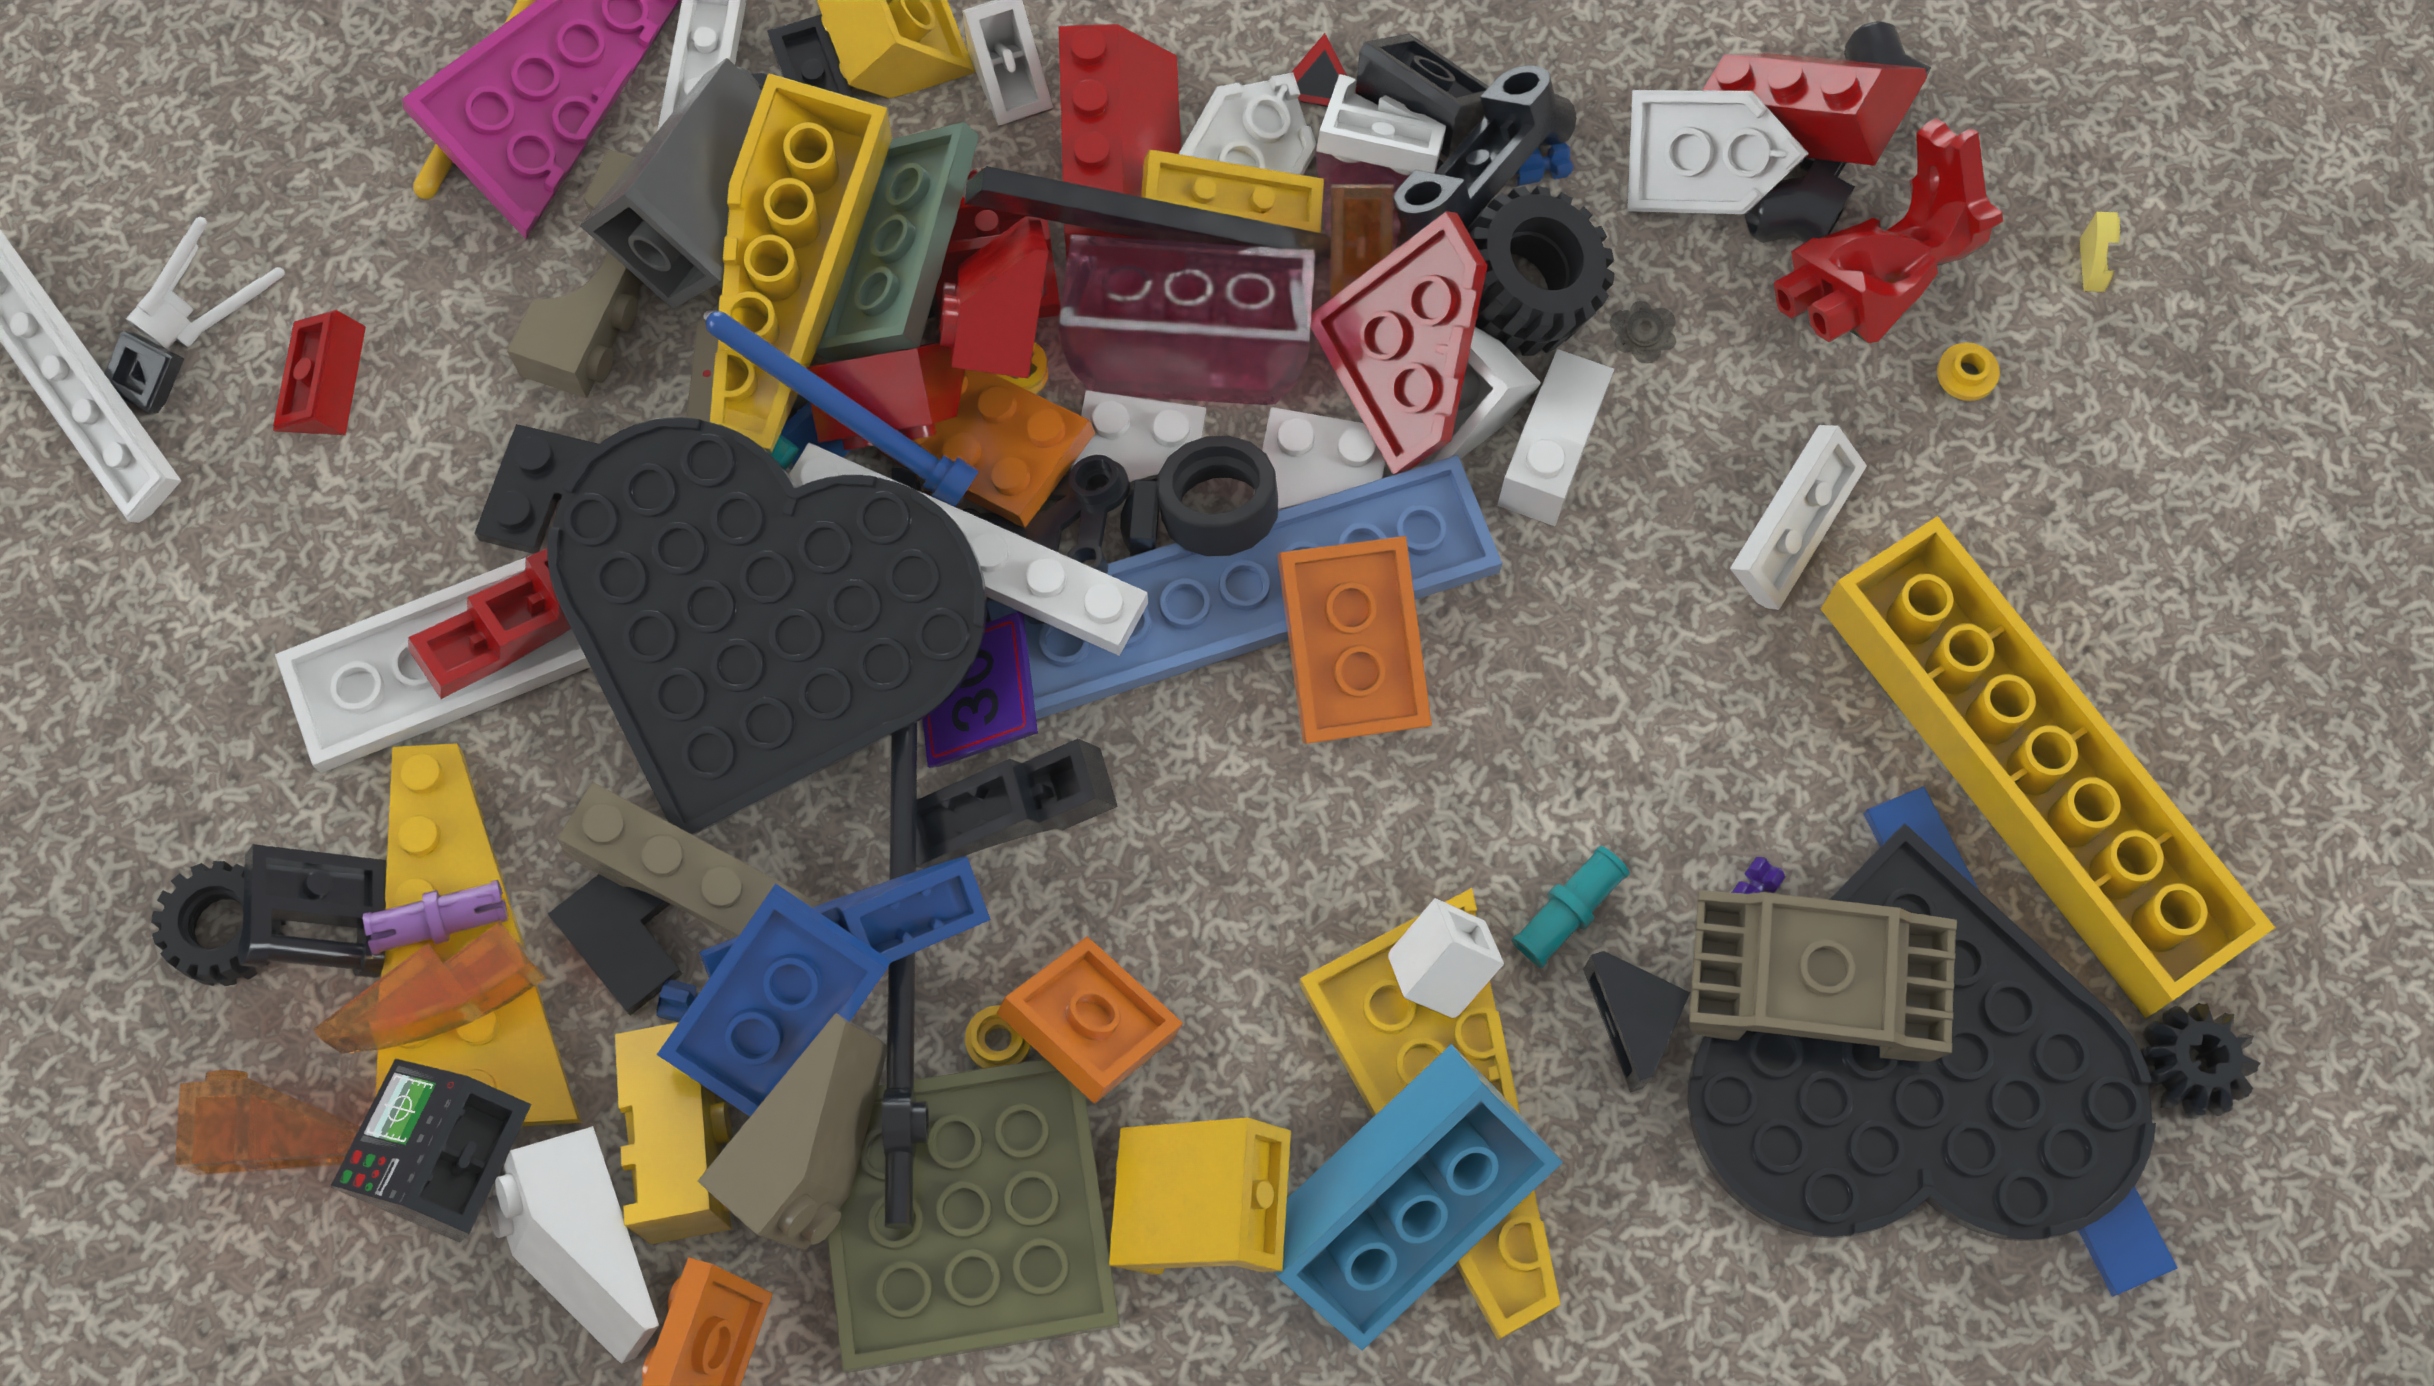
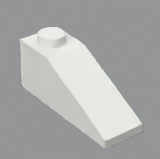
M1557 349L1505 475L1497 506L1556 526L1613 375V368Z

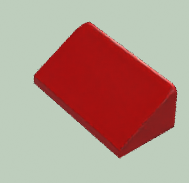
M338 310L294 321L273 431L346 435L366 326Z

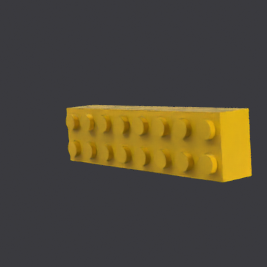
M1938 516L1836 582L1820 608L1821 611L2145 1018L2181 996L2276 928Z

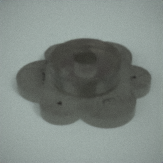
M1637 301L1632 304L1630 311L1619 310L1610 318V327L1618 334L1614 341L1615 347L1624 353L1632 351L1634 358L1641 363L1649 364L1657 361L1661 355V350H1671L1676 345V338L1671 333L1675 327V317L1672 312L1665 308H1655L1652 310L1647 302ZM1645 326L1649 328V331H1643L1640 327Z

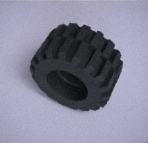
M1522 186L1513 188L1508 195L1501 193L1480 212L1467 228L1468 233L1488 265L1475 327L1501 341L1511 353L1519 347L1522 356H1535L1541 349L1548 353L1555 350L1564 341L1566 342L1604 305L1609 297L1606 291L1614 282L1615 273L1607 269L1614 262L1612 249L1605 248L1602 244L1607 238L1602 226L1594 227L1589 219L1593 214L1584 206L1580 210L1572 206V197L1562 192L1556 198L1552 197L1550 189L1547 187L1536 186L1529 193L1527 188ZM1511 254L1522 256L1532 262L1542 273L1548 290L1539 288L1527 281L1517 270Z

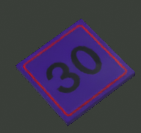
M1017 611L986 623L981 648L967 677L943 705L922 719L927 767H941L1038 734L1023 613Z

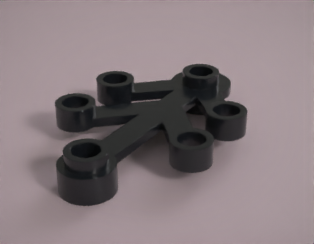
M1091 455L1077 462L1072 468L1070 475H1064L1047 498V500L1060 501L1046 512H1037L1026 528L995 513H979L977 510L970 508L962 510L1055 552L1059 551L1062 531L1080 518L1077 545L1068 552L1067 557L1080 563L1087 560H1095L1089 567L1107 574L1108 563L1101 549L1107 513L1124 502L1130 490V481L1126 470L1121 464L1105 455ZM1023 613L1025 620L1031 624L1045 623Z

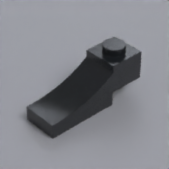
M1075 739L1023 763L1013 759L1005 760L917 799L916 867L925 869L1025 836L1053 829L1065 830L1118 807L1100 747L1080 739Z

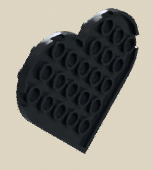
M668 417L649 420L615 433L592 449L578 463L562 487V490L565 491L556 511L553 528L549 527L547 538V560L555 595L667 821L692 835L700 833L930 715L956 692L975 663L981 648L987 618V594L979 560L967 536L955 520L939 505L915 489L894 481L869 475L831 476L796 487L783 466L766 449L752 439L723 425L688 417Z
M1905 823L1829 900L1897 907L1910 913L1957 920L1952 1053L1930 1062L1879 1058L1880 1046L1748 1030L1738 1041L1702 1036L1695 1051L1688 1080V1110L1693 1136L1708 1169L1725 1191L1746 1210L1775 1227L1810 1237L1844 1238L1866 1234L1903 1218L1924 1201L1951 1221L1986 1236L2015 1241H2036L2059 1237L2098 1221L2126 1198L2145 1169L2155 1138L2156 1123H2152V1105L2148 1087L2152 1080L2143 1055L2125 1026L2101 1001Z

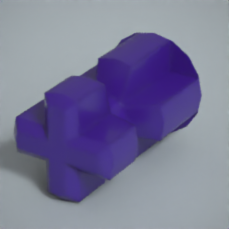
M1756 857L1745 872V876L1750 883L1739 881L1731 893L1751 894L1764 891L1775 893L1785 879V873L1782 868L1772 866L1767 858Z

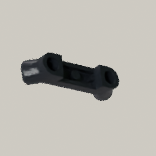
M1876 21L1864 24L1853 32L1845 45L1844 55L1846 61L1925 68L1927 76L1931 69L1930 66L1905 54L1897 29L1890 23ZM1805 157L1801 165V169L1807 171L1805 176L1780 181L1745 214L1746 224L1751 236L1764 243L1789 237H1795L1803 242H1807L1813 237L1821 238L1829 235L1841 218L1855 188L1854 185L1838 178L1847 163Z
M1525 65L1513 68L1499 76L1480 97L1485 117L1435 173L1414 170L1398 188L1394 195V206L1401 226L1396 249L1446 211L1457 213L1467 229L1539 145L1551 147V145L1565 143L1570 139L1575 130L1577 119L1575 107L1569 99L1554 94L1550 73L1545 68Z

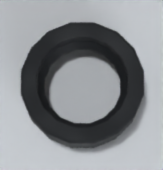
M1227 435L1206 436L1185 443L1167 458L1158 473L1157 495L1162 522L1170 538L1187 551L1204 556H1231L1251 549L1270 533L1278 518V492L1275 469L1267 454L1250 441ZM1213 478H1232L1245 482L1255 489L1253 497L1244 505L1223 514H1204L1191 510L1182 503L1185 493L1197 484Z

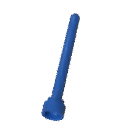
M715 311L707 317L706 329L711 335L926 480L923 487L933 493L931 497L955 507L979 471L959 457L955 461H952L945 455L938 459L726 313Z

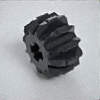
M2198 1003L2191 1007L2188 1013L2181 1006H2174L2162 1014V1023L2154 1021L2144 1029L2142 1035L2150 1045L2141 1048L2140 1051L2146 1065L2155 1066V1071L2150 1073L2152 1083L2148 1084V1087L2153 1088L2162 1083L2167 1089L2161 1096L2160 1108L2171 1109L2182 1101L2186 1118L2197 1119L2205 1115L2207 1109L2213 1115L2221 1116L2233 1109V1100L2240 1101L2248 1097L2252 1089H2254L2245 1076L2257 1072L2261 1063L2243 1055L2242 1049L2252 1044L2254 1036L2241 1034L2236 1037L2230 1031L2234 1024V1014L2224 1013L2213 1020L2208 1003ZM2193 1049L2199 1052L2196 1056L2198 1061L2195 1063L2191 1061L2189 1051ZM2204 1057L2207 1070L2202 1072L2198 1069V1066L2201 1064L2199 1059Z

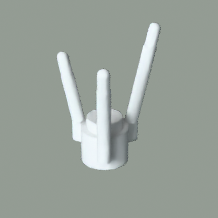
M197 217L151 290L139 302L126 320L142 335L167 350L176 340L189 348L202 332L282 278L285 274L284 269L277 267L198 319L190 322L187 317L192 313L193 308L172 291L197 252V241L207 226L205 218Z

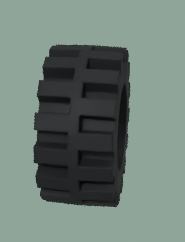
M213 861V866L210 869L202 863L190 867L193 876L188 879L179 873L171 880L176 889L172 893L163 890L157 899L158 902L164 905L163 911H153L151 923L159 928V931L152 933L155 945L163 950L160 953L161 956L185 976L205 985L214 986V983H220L224 986L237 984V978L244 977L249 980L258 974L255 969L256 967L239 964L238 945L243 925L231 941L215 949L201 947L195 935L197 920L201 913L212 903L219 900H235L243 906L244 867L239 864H235L233 867L225 861ZM272 919L271 934L283 935L280 932V926L286 925V921ZM267 961L265 965L268 966L271 961Z

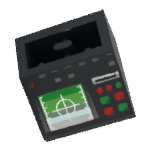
M395 1058L330 1187L460 1243L470 1234L532 1104L469 1076Z

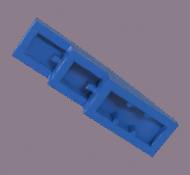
M965 856L894 878L813 907V909L891 960V962L991 920L970 862ZM738 936L699 952L709 978Z

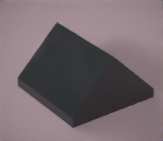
M1411 34L1365 41L1359 52L1356 94L1377 105L1379 104V99L1387 95L1404 104L1410 111L1424 114L1446 125L1440 153L1447 158L1450 157L1485 116L1480 97L1489 86Z

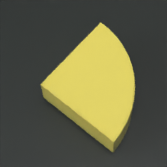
M2096 212L2079 239L2084 291L2105 292L2112 280L2114 271L2108 270L2107 250L2108 243H2119L2120 217H2118V212Z

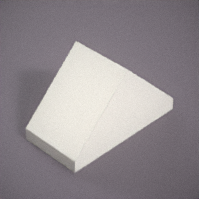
M993 0L962 10L968 54L998 126L1052 109L1053 104L1023 1Z

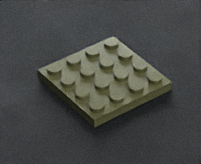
M1046 1059L914 1080L916 1102H928L929 1140L928 1143L916 1144L915 1157H913V1226L904 1229H892L884 1226L885 1154L882 1135V1105L886 1084L879 1085L850 1196L839 1209L841 1218L837 1226L827 1236L843 1371L851 1373L1119 1328L1120 1323L1112 1269L1109 1266L1110 1256L1086 1096Z

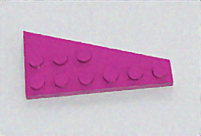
M536 0L402 98L403 109L514 228L527 239L680 0Z

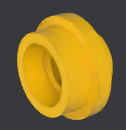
M1965 342L1951 346L1943 353L1937 365V377L1940 385L1948 394L1964 401H1976L1989 395L1998 383L2000 376L1999 364L1994 355L1985 347L1975 343ZM1970 363L1978 369L1979 374L1970 375L1962 369L1961 364Z
M1000 1005L990 1006L979 1011L970 1020L966 1028L965 1046L971 1060L982 1069L1022 1063L1031 1049V1045L997 1014ZM998 1028L1007 1030L1011 1034V1042L1006 1049L994 1051L986 1045V1038L992 1030Z

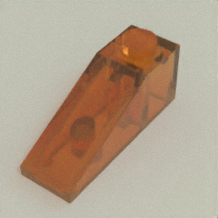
M239 1070L210 1071L205 1074V1081L180 1083L175 1165L195 1175L338 1166L342 1164L360 1126L248 1078L247 1072Z

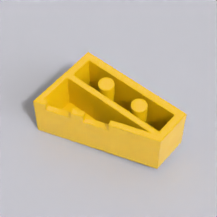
M679 1022L615 1034L618 1108L621 1113H625L628 1145L620 1146L621 1166L624 1171H632L635 1197L634 1204L623 1205L624 1226L650 1245L732 1229L730 1210L698 1182L699 1178L722 1152L721 1144L729 1143L732 1140V1128L726 1102L716 1103L714 1092L656 1055Z

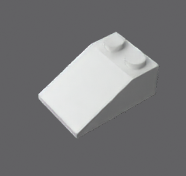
M593 1126L510 1150L501 1173L495 1180V1186L492 1191L493 1196L487 1198L486 1201L489 1221L497 1238L507 1237L512 1256L621 1364L635 1359L659 1327V1323L627 1227L624 1226V1218Z

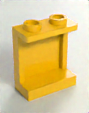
M1248 1117L1120 1128L1113 1222L1110 1234L1109 1266L1150 1275L1162 1274L1165 1268L1237 1266L1258 1272L1282 1271L1291 1130Z

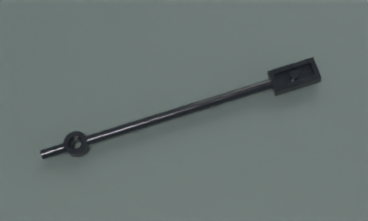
M892 468L891 479L926 495H932L930 491L921 490L917 474L908 468ZM918 722L891 735L889 880L916 872ZM915 952L891 962L888 966L887 1082L883 1094L882 1135L885 1154L884 1226L892 1229H904L913 1226V1157H915L916 1144L928 1143L929 1140L928 1102H916L914 1091Z

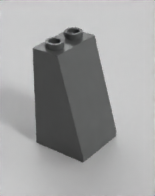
M728 58L702 76L580 225L583 230L672 309L677 308L723 280L724 238L727 236L729 213L727 204L729 182L762 92L752 74L741 67L735 66Z

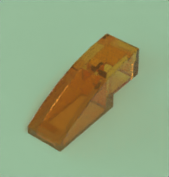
M499 921L449 960L442 957L427 943L313 1030L322 1041L341 1054L382 1050L417 1042L467 1025L509 1004L545 980L546 976L516 937Z

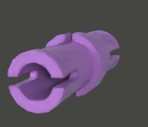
M494 880L489 884L442 896L435 890L424 893L422 895L423 901L375 913L363 914L366 936L371 935L372 940L368 941L372 954L377 955L382 951L428 939H433L435 944L449 941L451 933L498 921H508L505 899H501L503 892L499 881Z

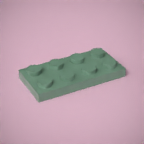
M965 122L892 139L856 247L816 353L826 361L846 360L920 346L979 139V135Z

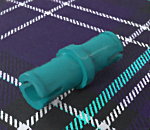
M1598 846L1594 854L1564 886L1556 884L1547 893L1549 902L1519 934L1511 939L1513 945L1537 967L1543 968L1547 964V960L1577 928L1585 930L1594 921L1595 917L1592 912L1622 880L1630 875L1627 866L1609 849Z

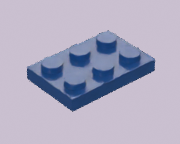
M775 883L656 1055L748 1116H751L835 1013L851 1021L888 969L891 960Z

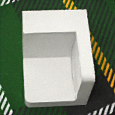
M1436 898L1393 946L1388 955L1404 998L1451 1018L1459 1016L1504 965L1485 920Z

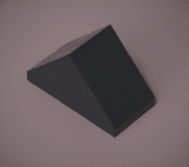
M1605 951L1592 954L1583 971L1631 1093L1643 1089L1653 1077L1691 992Z

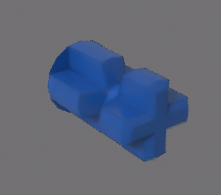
M1566 143L1551 145L1547 156L1542 157L1537 148L1515 173L1516 175L1520 174V177H1517V186L1540 182L1543 179L1544 171H1550L1554 179L1568 177L1573 171L1570 147Z
M671 979L666 980L658 999V1018L679 1022L697 997V987Z

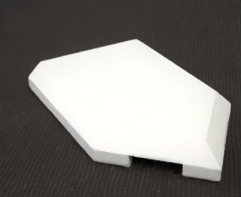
M1294 73L1271 76L1268 81L1241 85L1240 83L1218 86L1179 154L1303 175L1316 153L1317 144L1312 129L1306 125L1298 100L1300 92Z
M1632 90L1627 211L1746 214L1809 153L1753 91Z

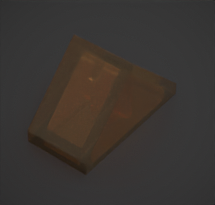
M1331 185V298L1393 252V185Z

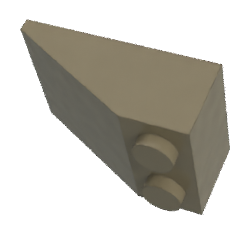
M835 1013L699 1178L698 1182L758 1236L805 1251L810 1244L816 1245L823 1241L837 1226L841 1218L839 1209L851 1193L887 1056V1045L878 1037Z

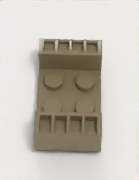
M1699 890L1689 1016L1691 1034L1738 1041L1748 1030L1880 1046L1879 1058L1930 1062L1952 1053L1957 920L1910 913L1901 908L1767 892L1743 894Z

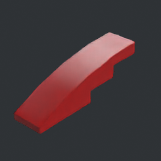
M547 548L526 557L524 572L467 597V611L408 637L409 652L440 699L501 670L571 629L552 586L547 560Z

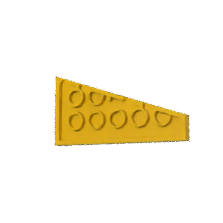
M457 743L392 747L385 887L386 910L423 901L422 895L437 890L439 895L442 896L498 880L503 892L501 899H505L508 921H498L451 933L449 941L435 944L433 939H428L385 951L384 965L381 970L375 1097L396 1058L469 1076L532 1104L522 1126L582 1123L566 1078L558 1046L555 1043L543 1006L544 1003L520 928L503 882V875L485 826L484 816L462 749Z
M1472 888L1445 901L1449 905L1476 916L1477 908ZM1419 916L1300 978L1299 985L1373 1117L1451 1044L1492 1083L1520 1114L1499 1011H1496L1490 981L1460 1015L1455 1018L1448 1017L1404 998L1388 955L1393 946ZM1533 1190L1455 1263L1498 1341L1561 1305L1544 1223L1540 1219L1536 1195Z

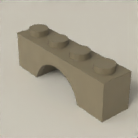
M607 149L583 197L589 213L623 174L635 157ZM607 251L597 273L582 287L560 297L532 299L507 350L519 375L587 398L595 381L602 383L610 373L614 358L612 346L619 331H628L635 321L638 311V299L636 296L643 282Z
M594 782L588 787L557 838L566 857L623 887H632L644 891L680 908L704 922L728 940L741 934L775 883L812 908L821 905V903Z

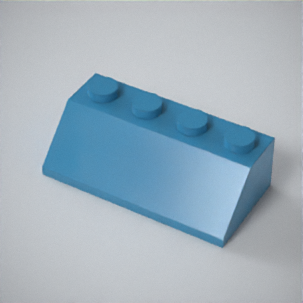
M1451 1044L1287 1198L1282 1271L1274 1272L1283 1283L1363 1351L1563 1162L1492 1083Z

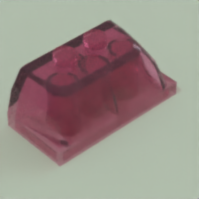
M1071 235L1059 318V343L1070 370L1090 391L1133 397L1254 405L1276 404L1296 385L1308 360L1315 250Z

